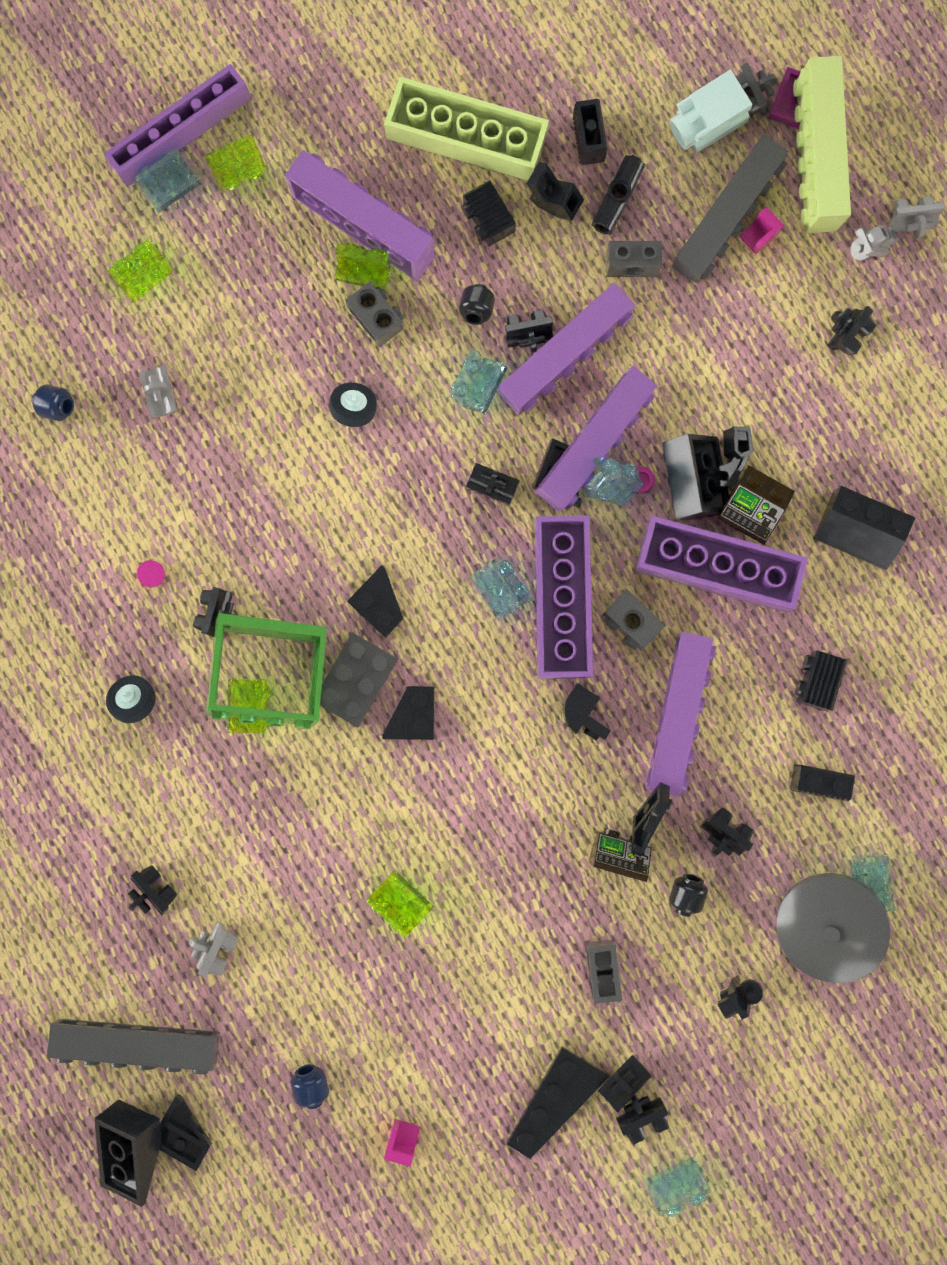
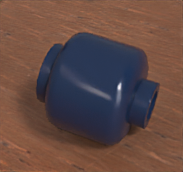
M45 384L40 386L32 397L35 413L42 418L63 421L72 414L74 409L73 398L65 388Z
M307 1064L295 1071L290 1083L296 1104L308 1109L320 1107L329 1095V1087L324 1070L316 1067L314 1064Z

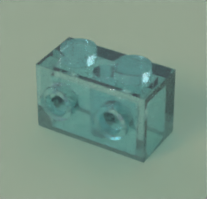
M873 853L852 856V877L873 890L882 901L887 912L895 911L888 855Z

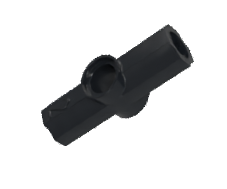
M625 155L592 221L591 226L596 231L604 235L612 234L645 168V163L639 157ZM620 192L624 195V197L617 198L613 195V193Z

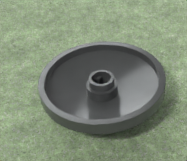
M823 873L807 877L788 891L778 911L777 935L784 953L799 970L815 979L831 983H846L861 979L874 971L887 953L891 930L886 908L873 890L855 878L836 873Z

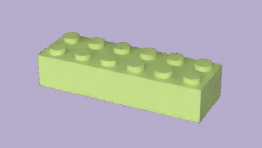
M842 56L810 57L805 67L801 69L800 75L794 81L793 93L797 97L799 105L795 108V121L800 122L799 131L796 136L797 148H800L801 157L798 159V173L802 174L799 197L803 199L804 209L801 211V224L805 225V233L836 232L851 216Z
M399 77L384 123L386 139L527 181L540 160L549 126V120L404 77Z

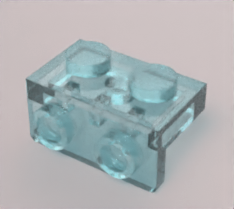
M178 149L164 154L157 163L142 169L139 175L135 177L139 187L158 213L200 185L199 180L186 164Z
M471 350L468 357L464 360L463 368L457 380L452 385L450 396L459 406L486 414L507 367L504 363L484 358L478 351Z
M597 456L593 461L599 471L583 490L589 498L625 506L641 488L643 482L638 475L637 468L632 464L617 462L612 458L606 459Z
M504 557L492 560L470 577L498 621L531 601L528 588L519 581L514 573L513 565Z
M694 1156L644 1179L661 1217L665 1215L668 1218L674 1217L683 1211L682 1207L690 1203L693 1206H697L708 1199L707 1195L711 1193Z

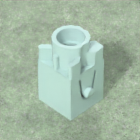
M730 69L677 104V115L669 120V125L675 139L684 150L692 146L694 151L698 153L749 122L750 116L748 111L752 109V103Z

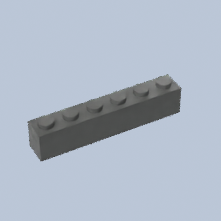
M764 134L676 256L672 265L674 269L698 284L702 277L705 279L709 277L715 267L712 262L716 257L720 259L723 257L730 246L727 243L731 236L734 238L738 236L744 226L741 221L745 216L749 218L752 216L759 205L756 202L760 195L766 196L773 185L770 180L774 175L779 177L788 163L784 160L789 152Z
M57 1019L50 1024L47 1058H55L57 1063H71L73 1060L83 1061L84 1065L90 1066L99 1065L100 1062L110 1063V1066L114 1068H123L128 1064L137 1065V1068L140 1070L165 1067L167 1072H180L181 1069L192 1070L193 1074L202 1075L208 1074V1071H212L217 1065L220 1032Z

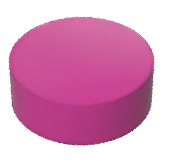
M646 467L633 469L628 477L629 488L637 494L649 492L655 482L654 474Z
M153 560L143 562L137 570L138 580L143 585L151 588L161 585L166 575L164 567Z

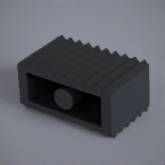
M600 99L577 101L574 105L572 120H574L573 125L580 164L602 163L606 159L608 147Z
M491 180L463 195L462 211L468 220L473 219L476 227H474L475 233L481 242L485 240L490 247L515 233L516 222Z
M818 650L812 651L810 655L807 654L802 665V670H805L803 680H799L795 688V695L798 696L796 702L826 712L833 711L848 660Z
M794 764L790 789L795 792L848 802L852 798L855 775Z

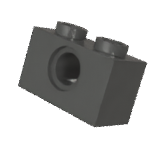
M609 241L606 251V277H658L662 268V241Z
M627 589L602 614L606 618L604 623L614 632L618 629L625 636L623 638L624 642L633 650L636 648L640 651L643 650L666 626ZM633 615L638 619V627L636 629L627 627L625 624L626 616Z

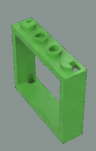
M219 613L215 626L206 715H212V719L226 721L229 717L240 718L242 723L253 724L256 723V720L267 721V725L279 727L284 726V723L295 724L294 727L297 729H311V726H315L319 721L327 627ZM224 632L313 643L307 714L216 705Z

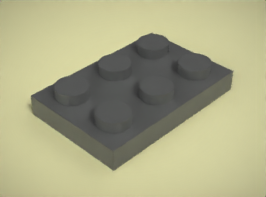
M352 632L322 683L320 706L359 728L399 659Z

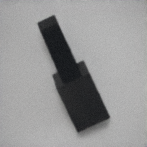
M733 426L723 431L724 456L728 461L725 465L713 469L714 473H719L723 477V481L720 480L714 483L715 489H727L738 482L750 453L753 452L750 427Z

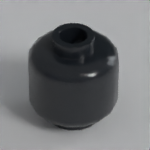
M483 284L468 286L463 290L459 305L460 315L466 322L472 325H480L488 321L493 312L494 294Z
M683 874V877L675 879L669 902L676 908L675 911L678 914L690 917L691 914L702 912L708 888L702 878L693 874Z

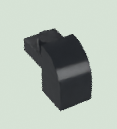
M538 162L526 183L532 192L530 200L540 209L560 219L572 221L584 201L575 184L557 180L547 163Z
M579 683L575 684L564 702V721L574 734H577L581 726L586 728L583 733L593 740L597 741L598 738L605 740L611 730L589 716L600 697Z

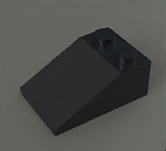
M118 1099L94 1118L101 1187L142 1207L146 1204L161 1145L160 1118Z

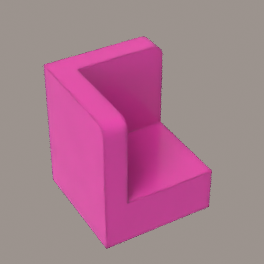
M766 206L758 214L755 221L739 237L756 255L779 235L784 225Z
M394 1119L384 1159L411 1167L420 1126Z

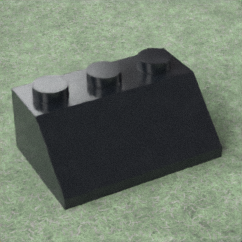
M685 434L662 442L663 458L666 462L668 485L671 489L672 507L676 520H692L719 515L729 497L728 488L715 489L714 485L715 482L723 481L721 474L713 472V469L723 465L718 437Z
M840 486L833 491L813 539L887 570L906 542L916 517L844 486Z

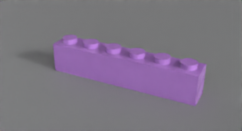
M229 64L103 154L126 187H128L251 100L247 85L234 67Z
M613 283L498 386V394L518 415L523 411L526 413L530 412L538 404L536 399L542 394L545 396L549 395L557 387L555 382L562 376L565 379L568 378L576 370L575 364L581 359L584 362L595 353V346L600 342L603 345L607 343L615 334L613 332L614 329L619 325L624 327L632 320L635 304Z
M635 366L628 369L534 492L558 512L566 507L570 509L579 498L576 495L581 487L585 489L594 478L591 474L596 467L601 468L608 460L609 455L606 453L611 447L616 448L625 437L622 434L627 426L631 428L640 416L637 412L640 408H646L655 396L652 392L657 385Z
M680 632L677 636L645 788L647 790L654 791L658 784L662 782L670 786V795L681 797V793L686 792L689 777L685 776L687 765L691 766L694 757V750L690 749L692 740H696L700 727L696 723L698 713L703 712L705 698H702L703 687L707 688L710 680V672L707 671L708 663L713 661L716 646L712 645L713 638L686 632Z

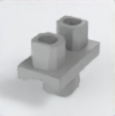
M932 196L922 197L918 200L916 206H910L906 199L896 200L892 209L893 217L890 227H893L895 232L913 231L916 238H923L927 229L937 227L939 216L944 211L943 203H935Z
M878 225L873 229L860 228L855 231L856 236L860 238L853 241L850 251L856 260L864 261L871 256L884 257L890 254L888 247L899 240L894 228L890 226L884 228L883 225Z
M165 365L153 370L139 372L150 417L153 419L178 412Z
M216 922L211 935L206 931H202L199 938L191 937L188 942L194 948L191 957L199 958L196 968L199 969L198 974L207 977L208 973L220 976L223 974L227 961L216 955L220 948L232 952L238 942L237 936L228 931L225 925L220 922Z

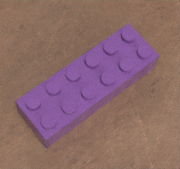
M303 150L286 172L285 177L293 198L416 282H418L434 260V241L432 234L422 226L418 228L410 223L411 220L404 213H396L391 210L380 197L375 199L369 195L365 187L357 182L353 184L347 180L345 174L339 169L333 168L332 170L325 165L324 160L317 154L312 153L310 155Z
M536 516L537 679L592 678L590 516Z
M651 516L647 522L635 572L788 613L796 608L808 558Z

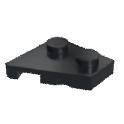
M177 1094L160 1123L161 1145L159 1150L197 1171L212 1142L183 1097Z

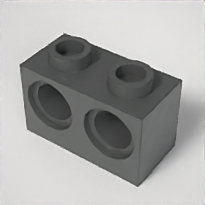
M369 281L347 298L345 302L347 309L380 348L404 329L402 322L404 317L396 306L391 308L386 302L388 298L379 286L375 288ZM366 300L375 301L372 307L366 308L362 306ZM383 319L391 321V324L385 328L378 325Z
M613 940L586 942L591 995L594 1003L622 1001L615 943Z

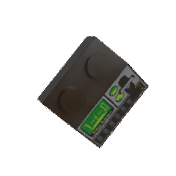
M748 465L733 487L717 519L764 545L785 513L795 491Z
M604 828V832L597 831L589 863L598 869L647 882L652 847L647 845L643 855L638 856L631 852L632 835L627 840L620 838V832Z

